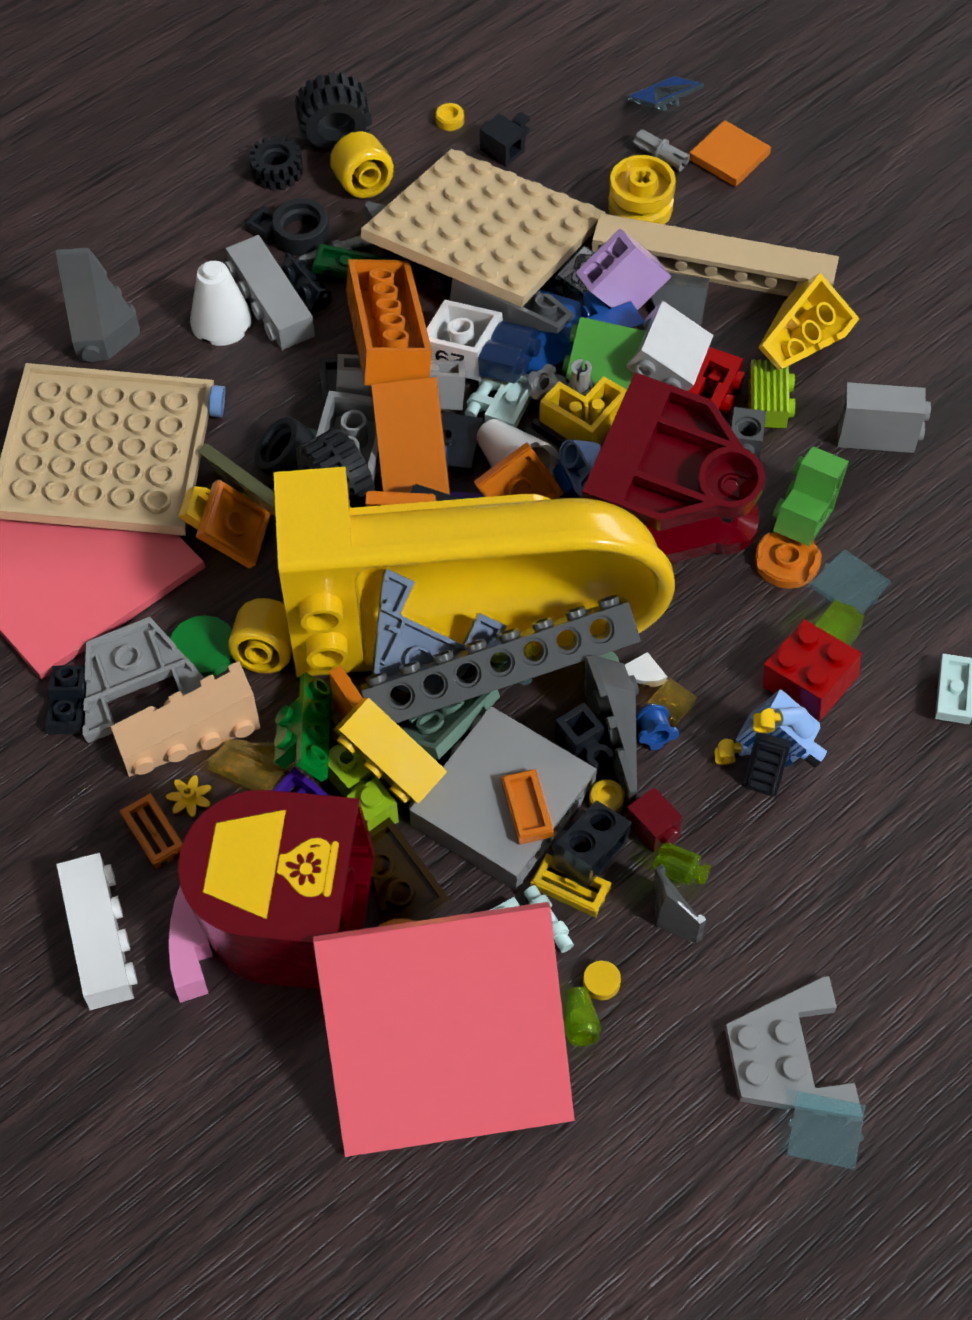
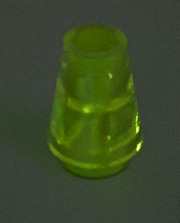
M575 987L567 992L565 1035L569 1038L572 1045H592L599 1040L602 1026L589 995V990L584 987Z

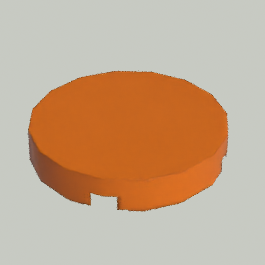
M769 532L757 544L754 562L757 572L765 581L776 587L793 589L803 587L813 581L819 572L822 554L820 548L818 550V547L815 545V540L809 547L777 532L771 534Z

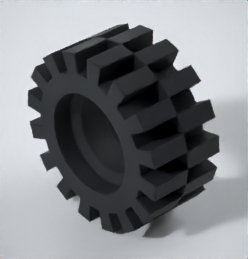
M274 135L272 140L268 141L267 137L262 138V144L258 141L254 143L255 148L251 147L249 163L252 179L254 178L257 185L261 183V188L264 189L269 185L272 191H276V186H280L281 190H285L286 184L292 187L295 185L294 180L300 181L301 175H303L302 153L298 144L295 145L294 140L290 139L287 142V137L281 136V139L277 140V135ZM272 161H284V163L280 165L268 164Z

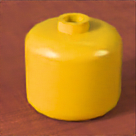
M363 131L351 132L342 137L335 144L331 152L330 165L343 188L353 197L361 199L374 197L382 193L389 186L394 173V165L386 149L372 134Z
M256 598L246 602L239 609L230 634L228 648L232 658L236 662L239 661L245 669L260 674H271L282 670L289 664L293 652L285 605L282 602L270 598Z

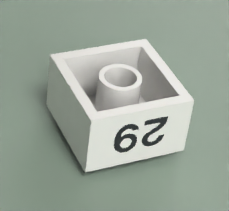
M444 300L427 327L432 348V359L464 361L466 378L481 381L482 376L479 375L478 357L484 344L491 339L498 323L503 321L502 312Z

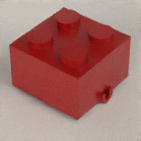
M804 619L764 663L763 688L773 694L781 689L820 722L859 677L862 653Z

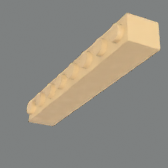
M600 213L592 240V255H594L621 228L655 256L668 273L710 278L709 282L788 297L797 286L819 273L833 287L839 256L602 213Z

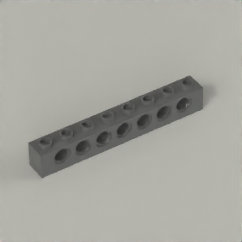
M612 595L598 601L599 606L587 610L585 606L575 607L565 612L566 617L552 621L551 617L536 620L532 623L533 628L519 632L518 628L503 631L498 634L500 639L486 643L485 639L470 642L465 645L466 650L453 654L452 650L437 653L432 656L433 661L420 665L419 661H413L400 666V672L386 676L385 672L371 675L366 678L367 683L361 684V691L364 698H370L395 723L584 661L586 656H599L641 642L629 602L624 597L619 599L618 595ZM596 619H605L607 623L606 630L600 635L591 634L590 626L592 622ZM563 630H571L574 633L573 641L567 646L557 644V636ZM530 641L541 643V650L534 657H527L523 653L525 645ZM497 652L508 654V661L501 668H495L490 665L491 657ZM464 663H471L475 666V673L468 679H462L457 676V669ZM431 674H437L443 679L441 686L435 690H429L423 685L425 678ZM395 686H406L410 690L408 697L402 701L391 698L390 692Z

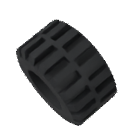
M328 72V75L323 76L320 74L314 80L309 79L305 82L306 86H301L298 90L299 95L295 97V109L300 134L308 145H314L315 149L318 150L324 148L326 151L332 152L335 144L351 132L363 131L369 133L372 117L368 98L363 84L358 82L357 78L353 76L347 77L346 73L335 75V72Z
M333 427L297 447L296 457L299 470L346 467L350 508L366 506V492L375 491L374 481L361 452L344 432Z

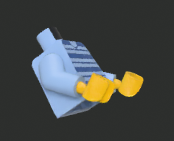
M780 689L749 714L736 738V743L731 739H723L719 742L718 747L715 748L714 754L715 762L719 765H728L735 762V753H738L739 756L750 755L756 733H766L792 742L785 767L802 758L815 768L824 759L827 751L814 742L821 728L820 723L804 707L800 706Z

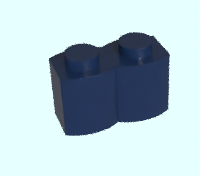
M507 321L499 322L493 331L491 339L484 344L479 354V375L513 384L521 376H525L529 368V362L533 357H537L540 352L541 339L538 338L537 328Z

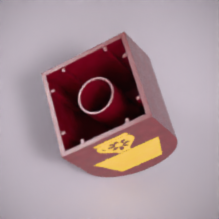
M252 790L237 793L220 800L208 808L195 821L181 847L178 874L186 901L214 951L229 969L239 976L258 983L320 989L313 936L364 929L375 851L359 798Z

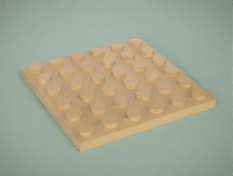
M450 149L361 228V239L519 307H523L595 232L600 213L606 214V212L595 208L591 204L570 198L565 193L548 189L538 182H531L517 176L513 172L504 171L492 166L489 162L470 157L462 151Z
M26 363L0 457V519L186 536L188 523L180 519L178 515L186 491L196 486L201 460L198 450L204 444L209 419V394L211 386L214 385V380Z

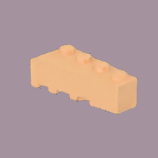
M239 661L229 665L230 672L217 679L210 675L200 680L202 687L188 694H183L179 691L169 696L163 707L157 709L150 706L111 726L129 777L136 774H147L155 767L169 762L182 761L190 754L201 750L214 749L225 741L236 737L243 738L249 736L255 730L260 729L254 694Z

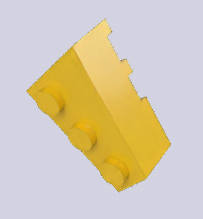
M362 698L334 728L340 735L337 742L350 754L353 755L357 752L366 761L363 766L377 779L382 777L391 786L389 790L403 803L408 801L419 804L447 773L433 757L370 698Z

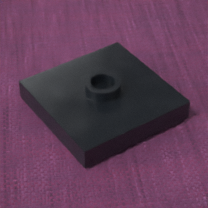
M441 412L444 444L449 447L448 472L471 475L478 448L477 433L483 424V418Z

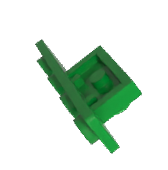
M307 672L300 676L299 697L289 706L285 705L276 716L274 762L286 769L296 760V765L323 782L328 778L331 689L322 679L315 678Z

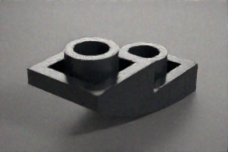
M85 665L52 666L48 686L50 702L45 722L47 734H82L87 684L85 682Z

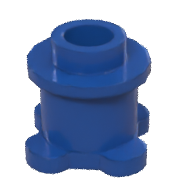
M648 704L636 715V725L642 729L638 734L639 742L648 744L651 750H659L665 743L679 736L678 729L670 727L668 721L669 711L665 706Z

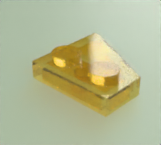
M229 739L209 759V770L251 790L273 791L293 767L296 768L297 765L296 760L286 769L274 762V743H250L246 740Z

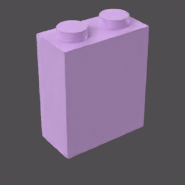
M621 228L575 272L589 291L611 308L631 301L637 310L672 277L655 256Z

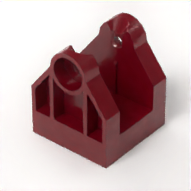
M635 372L582 490V497L614 504L633 514L647 527L658 548L667 556L672 564L711 553L726 555L738 553L750 546L757 534L759 514L756 502L763 492L765 473L760 460L755 454L742 446L711 399ZM721 517L735 519L730 523H725L721 520Z

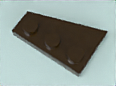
M390 817L369 831L375 851L372 879L385 922L392 919L428 920L452 903L449 896Z

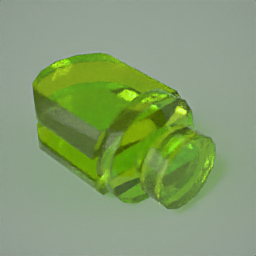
M664 843L658 852L659 855L653 863L654 869L662 864L666 868L665 875L671 879L690 886L695 878L698 879V884L705 885L712 866L704 863L703 866L700 865L701 855L671 843Z

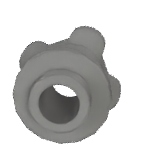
M546 364L543 369L537 372L532 371L527 377V381L531 384L532 389L530 396L537 401L543 399L559 381L568 386L567 380L562 375L555 374L556 369L551 364Z

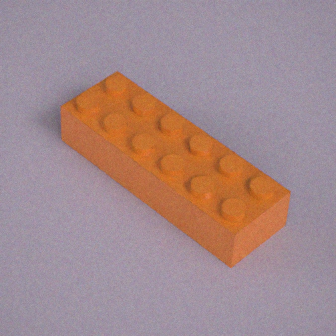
M348 259L346 294L364 385L430 378L432 348L409 260Z

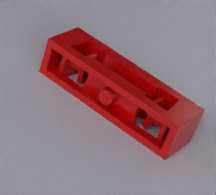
M709 347L696 381L688 391L704 396V387L708 380L706 391L713 393L711 400L721 414L723 412L728 414L734 401V395L732 394L734 390L739 391L744 382L745 372L741 371L743 358Z

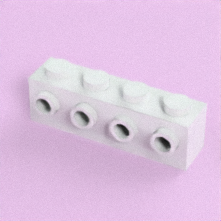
M100 853L58 863L57 869L83 997L89 1009L93 1010L134 999L131 985L138 984L133 962L126 963L124 952L130 950V944L126 930H119L117 919L123 917L119 897H112L110 886L116 885L112 865H104Z

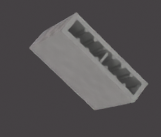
M490 706L483 716L478 715L474 719L469 730L470 733L464 741L459 740L453 746L449 755L450 759L443 766L447 773L419 804L410 802L408 809L410 810L411 826L517 892L551 846L556 836L562 831L588 796L591 787L596 782L597 769ZM536 769L554 829V837L519 845L501 784V776Z

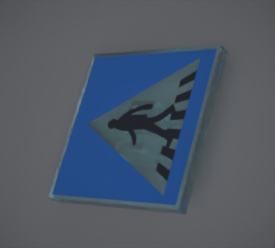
M673 76L627 96V99L666 111L667 103L670 102V104L678 106L679 98L704 88V83Z

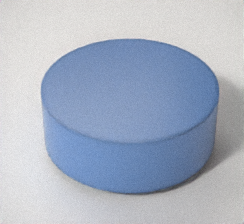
M213 385L209 394L208 413L210 417L222 418L225 405V386Z

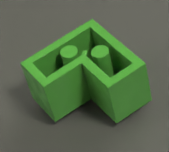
M814 446L811 447L805 457L799 456L792 474L797 475L796 480L792 481L789 485L785 500L780 498L774 509L773 517H776L777 520L773 531L810 547L834 509L849 461Z

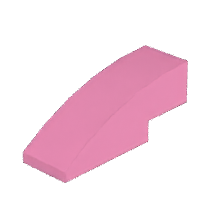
M180 885L170 920L169 957L175 991L181 1003L209 994L199 961L212 957L213 954L208 938L186 901Z

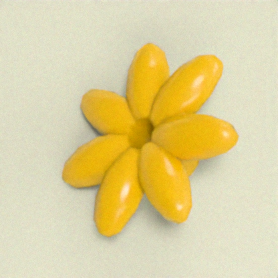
M194 775L189 780L188 785L176 779L174 784L179 792H172L166 795L167 800L177 802L172 809L173 814H178L186 808L188 814L191 817H195L196 805L201 807L210 806L209 800L203 796L211 790V786L203 785L198 787V777Z

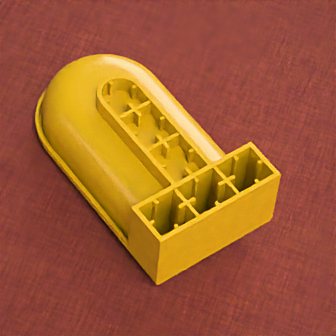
M346 467L273 472L278 569L297 677H300L305 672L312 676L329 675L330 670L340 665L346 673L372 671L382 575L385 569H389L415 582L401 611V615L460 644H463L476 613H481L506 625L505 631L518 628L519 632L533 628L532 623L536 620L551 617L552 621L566 617L565 612L579 606H585L587 610L599 606L598 601L600 599L618 595L619 599L624 597L629 602L638 633H641L664 614L673 599L675 578L669 559L658 548L647 527L633 514L614 504L587 498L550 499L538 494H518L350 508ZM596 619L590 626V633L593 635L602 634L607 627L606 620ZM561 631L557 636V644L560 646L569 645L574 639L573 631ZM538 641L528 642L523 649L524 655L534 657L539 654L541 643ZM497 652L491 657L490 661L508 660V654Z

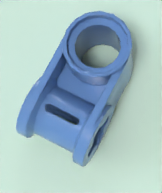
M569 439L563 442L560 447L559 460L567 472L575 492L583 498L582 490L601 450V446L596 442Z

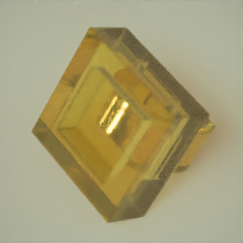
M669 677L648 700V704L665 706L669 711L668 721L675 726L696 704L697 696Z

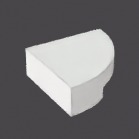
M648 652L625 664L628 675H634L639 684L656 687L667 682V676Z

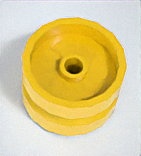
M634 155L616 164L610 175L609 215L665 225L670 220L673 212V196L676 185L675 173L669 164L649 155Z

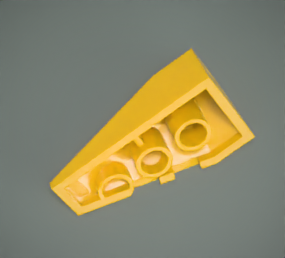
M819 273L794 289L782 304L758 348L779 371L846 337L859 320V317L825 277Z

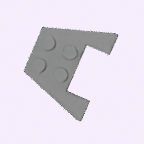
M151 617L86 642L85 682L87 684L83 709L85 712L83 736L87 743L113 734L111 726L114 725V721L107 704L111 700L171 676H174L178 689L183 694H188L202 687L200 680L205 677L179 651L174 642Z
M829 976L822 977L726 1024L725 1033L740 1102L785 1110L794 1108L811 1111L813 1115L826 1117L828 1114L846 1117L848 1121H861L863 1115L855 1083L821 1088L815 1087L800 1024V1017L835 1013L837 1007Z

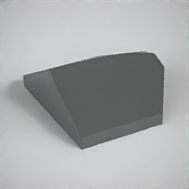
M669 273L672 277L651 297L654 307L656 308L663 300L701 326L710 278Z
M660 864L655 868L653 881L656 926L686 940L698 943L702 940L706 919L702 914L697 915L665 875L666 868Z

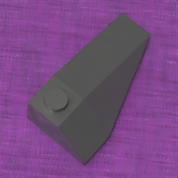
M89 248L56 250L69 327L78 362L110 360L140 335L136 309L131 303L127 304L122 297L121 289L117 285L114 286L107 278V271Z
M452 279L450 301L502 312L503 321L537 328L540 331L558 333L574 317V313L551 294H542L539 290L523 307H519L459 280Z
M595 655L586 656L584 694L590 710L605 727L604 745L609 746L614 753V760L611 765L618 783L624 790V799L628 807L636 801L637 795L636 695H639L638 684L634 675H628L623 663Z

